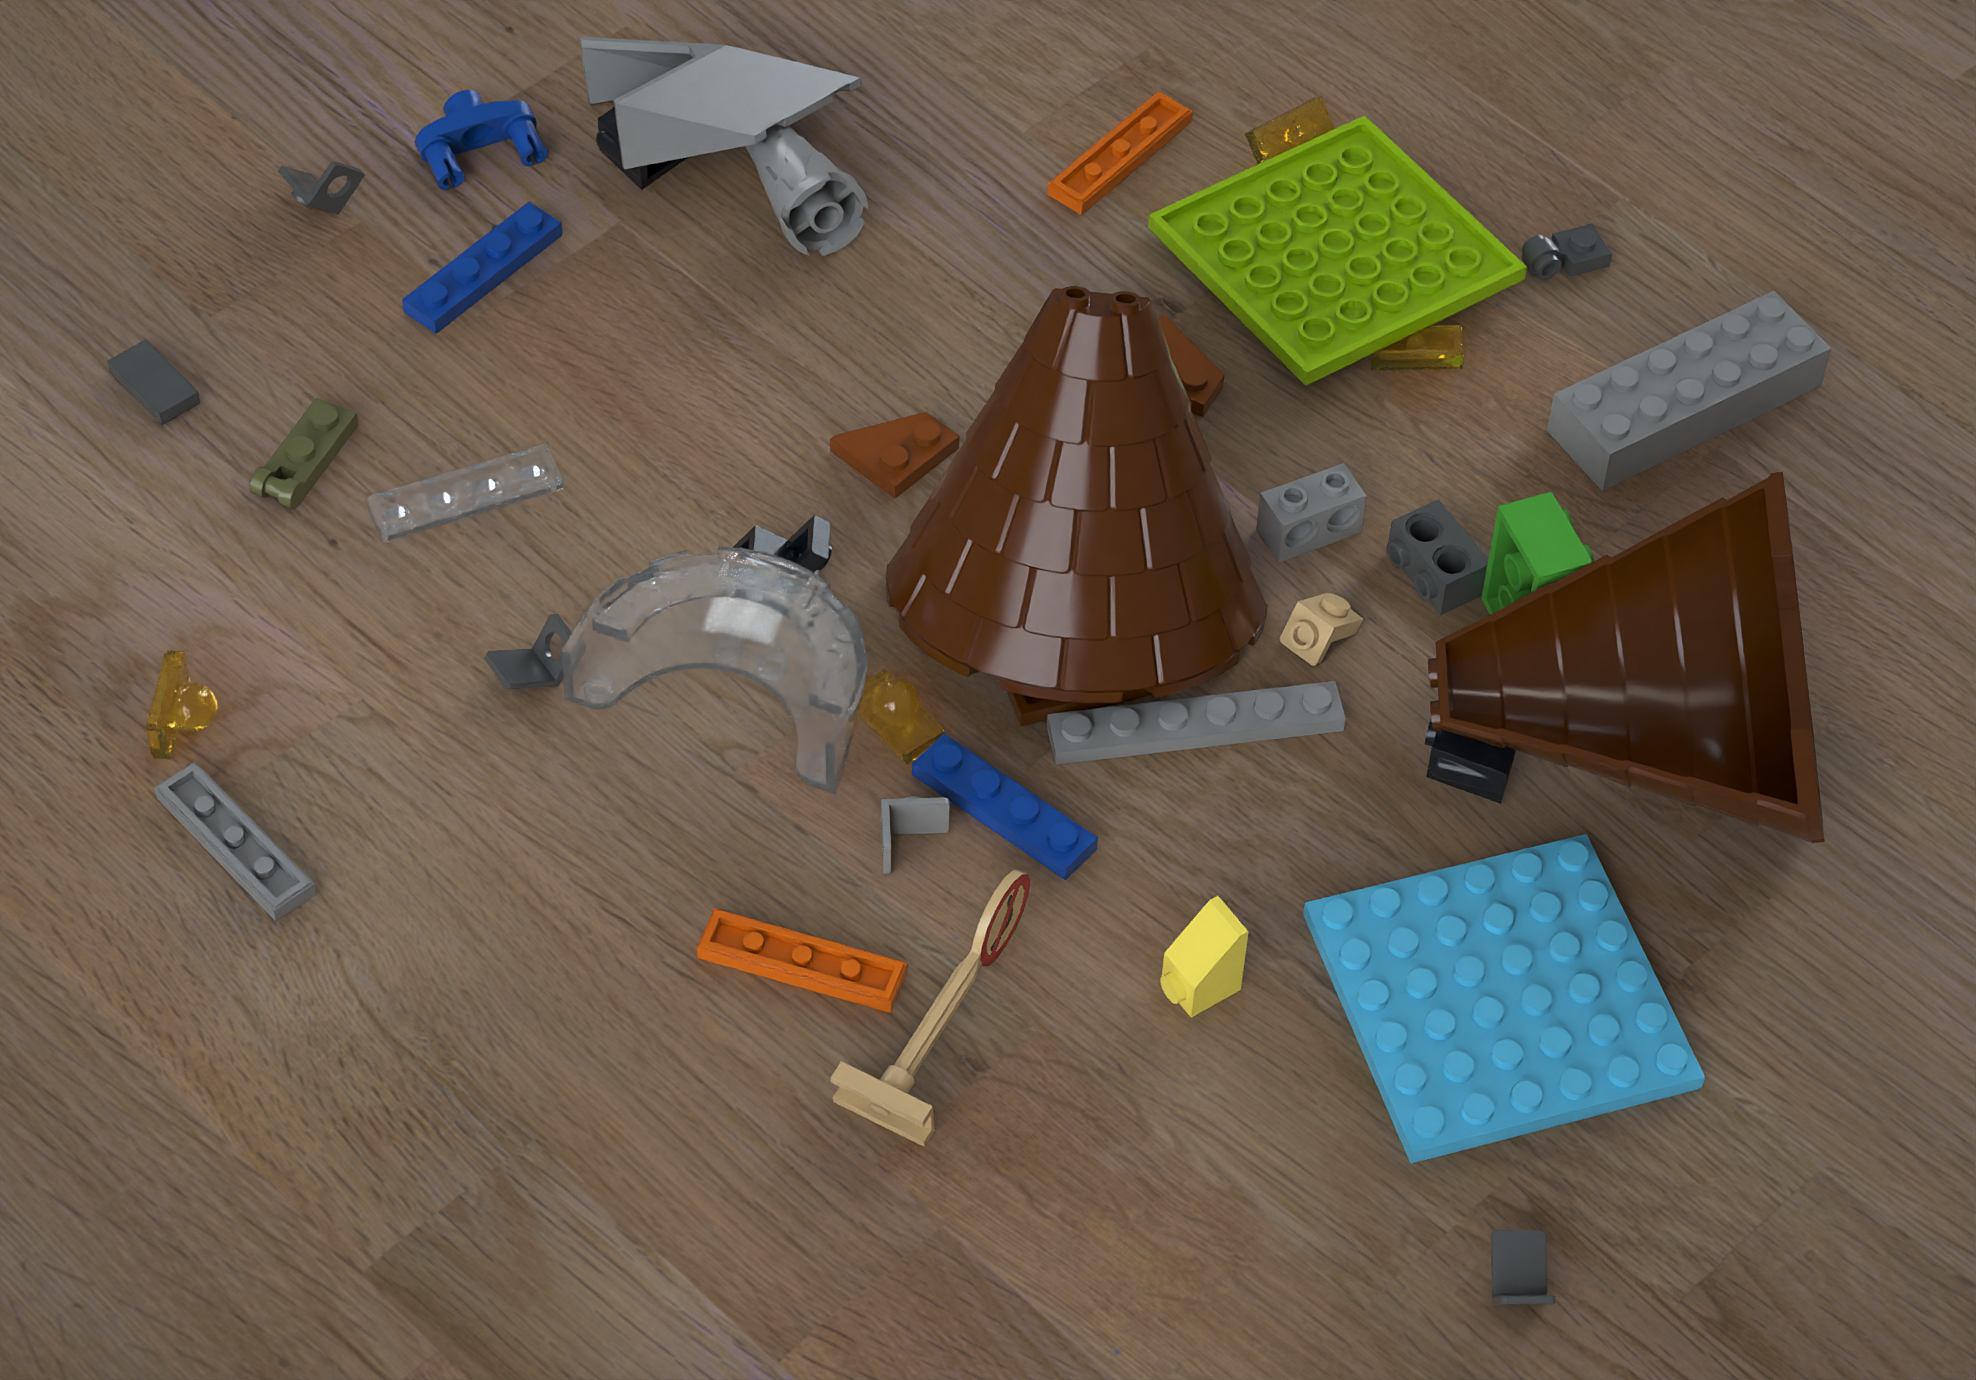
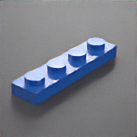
M531 202L526 203L402 299L403 312L437 334L562 236V223Z
M943 734L912 763V775L943 797L948 798L953 804L1064 880L1073 874L1097 850L1098 837L946 734Z

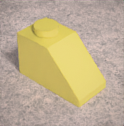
M1219 896L1208 901L1164 953L1162 977L1160 978L1161 987L1167 998L1174 1004L1179 1003L1191 1018L1240 991L1242 986L1249 931Z

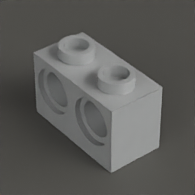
M1343 463L1260 493L1256 530L1279 563L1361 533L1367 495Z

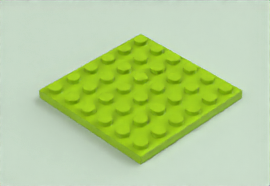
M1365 115L1149 214L1148 228L1305 386L1525 280L1527 266Z

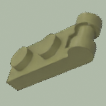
M315 398L266 465L255 470L250 480V492L264 498L269 495L277 497L279 504L292 509L297 508L358 427L357 413Z

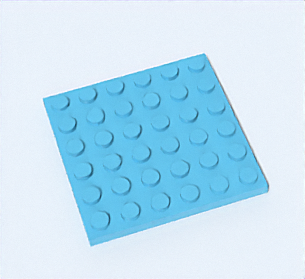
M1587 834L1304 903L1303 916L1410 1164L1701 1089L1703 1086L1705 1075Z

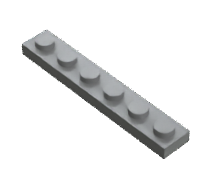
M1336 681L1047 714V730L1055 765L1339 732L1344 731L1346 718Z

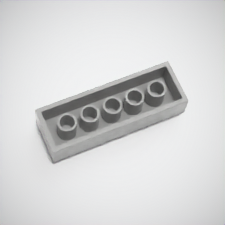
M1772 291L1554 393L1547 432L1601 491H1604L1820 387L1823 382L1831 348L1775 291Z

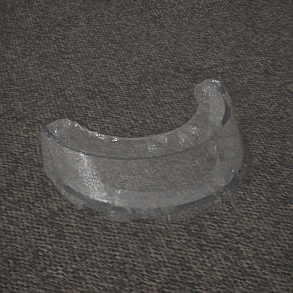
M718 547L717 554L688 556L687 550L649 561V568L628 579H625L623 576L619 577L591 603L561 650L566 700L593 709L610 708L618 704L623 697L643 683L667 673L688 669H716L744 676L772 692L782 702L792 717L798 737L795 768L799 778L811 786L834 794L836 793L845 769L866 687L867 656L863 642V632L857 618L849 605L844 607L839 599L830 592V585L826 581L797 563L762 551Z

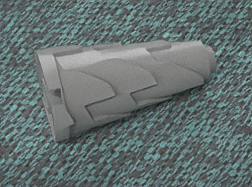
M775 124L766 129L767 138L756 144L745 146L757 167L773 211L781 224V230L788 242L797 251L811 256L808 250H818L822 256L828 255L848 245L859 234L865 224V220L861 216L863 207L869 212L867 197L854 177L837 168L822 152L820 153L815 150L790 126L782 127Z

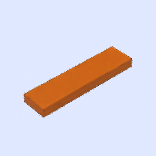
M1156 92L1048 183L1047 195L1076 213L1083 215L1192 122L1193 111L1164 93Z
M714 908L697 945V958L888 1013L892 1012L907 975L908 963L716 908Z

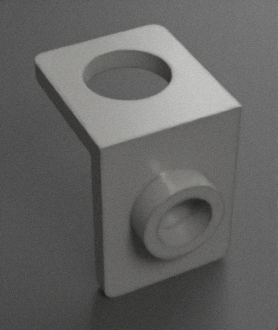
M910 796L903 799H881L883 874L891 873V835L947 833L949 831L950 805L948 798Z

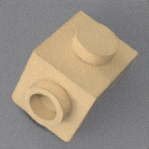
M1324 593L1297 602L1280 636V642L1310 665L1315 666L1322 662L1331 642L1356 635L1364 618L1352 611L1350 604L1344 598L1332 593Z

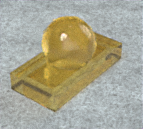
M167 650L149 712L146 732L153 758L171 760L179 728L196 731L211 724L216 716L217 701L213 693L206 686L194 682L191 683L185 652Z
M886 669L847 691V703L906 764L922 755L936 740L946 733V730L921 706L920 696L915 686L905 679L894 678Z

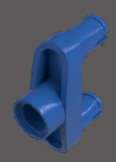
M463 90L449 97L443 107L446 116L425 126L417 134L414 142L422 160L429 163L436 177L437 184L442 190L450 189L446 179L448 177L454 188L461 185L465 180V174L460 168L454 156L455 154L512 139L520 155L521 162L525 166H533L530 154L533 155L537 164L543 162L548 156V150L536 130V118L526 102L511 100L484 104L479 93L473 90Z

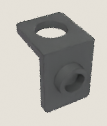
M336 161L329 164L318 182L312 175L282 165L278 170L281 176L294 189L292 195L297 201L309 208H318L335 214L340 213L365 176L360 169ZM340 176H347V182L340 191L334 194L327 193L328 186L334 179Z
M550 614L532 649L488 651L484 659L506 689L555 687L560 685L579 649V642L558 614ZM554 633H557L562 641V654L558 660L554 659L550 650V641Z
M1542 1230L1493 1231L1491 1233L1492 1304H1555V1295L1547 1296L1545 1232Z

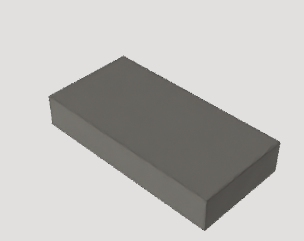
M146 339L107 361L109 372L161 425L200 403L198 391Z

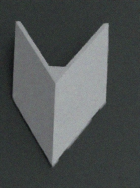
M579 37L589 104L614 100L622 166L624 169L756 144L767 138L766 129L776 124L787 127L833 102V96L838 91L845 90L851 92L862 86L861 77L729 45Z

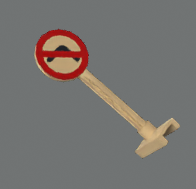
M1013 870L996 888L977 926L970 953L955 968L894 1066H888L879 1080L841 1061L831 1076V1083L839 1086L833 1096L834 1103L925 1147L935 1131L933 1106L908 1094L915 1083L913 1077L974 983L980 965L989 966L1007 946L1019 923L1029 895L1030 878L1027 873Z

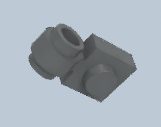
M1593 224L1552 234V239L1537 235L1528 239L1522 247V261L1533 276H1538L1540 279L1552 278L1561 270L1562 266L1570 277L1610 266L1612 252Z

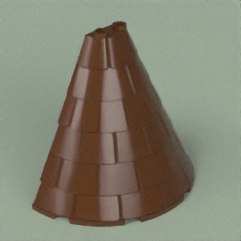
M1069 286L1063 289L1055 288L1052 290L1026 333L1023 343L996 382L994 392L966 432L965 442L913 521L909 535L890 563L887 564L885 585L887 602L889 607L895 606L900 613L899 627L922 651L955 672L969 677L973 673L981 671L999 677V689L1035 698L1080 703L1121 702L1123 692L1128 690L1146 689L1156 698L1203 684L1236 665L1239 661V650L1246 644L1254 646L1258 641L1264 628L1268 604L1265 603L1251 572V560L1210 465L1212 457L1192 414L1191 402L1172 361L1169 347L1151 300L1148 297H1139L1137 294L1128 291H1119L1113 294L1090 292L1079 286Z
M1783 472L1770 473L1768 478L1728 500L1720 498L1615 556L1605 555L1553 584L1548 583L1493 614L1436 641V658L1428 659L1431 688H1438L1439 696L1438 701L1430 702L1433 730L1448 731L1503 749L1509 747L1563 767L1571 766L1628 787L1633 785L1690 806L1698 805L1755 826L1761 824L1807 842H1825Z

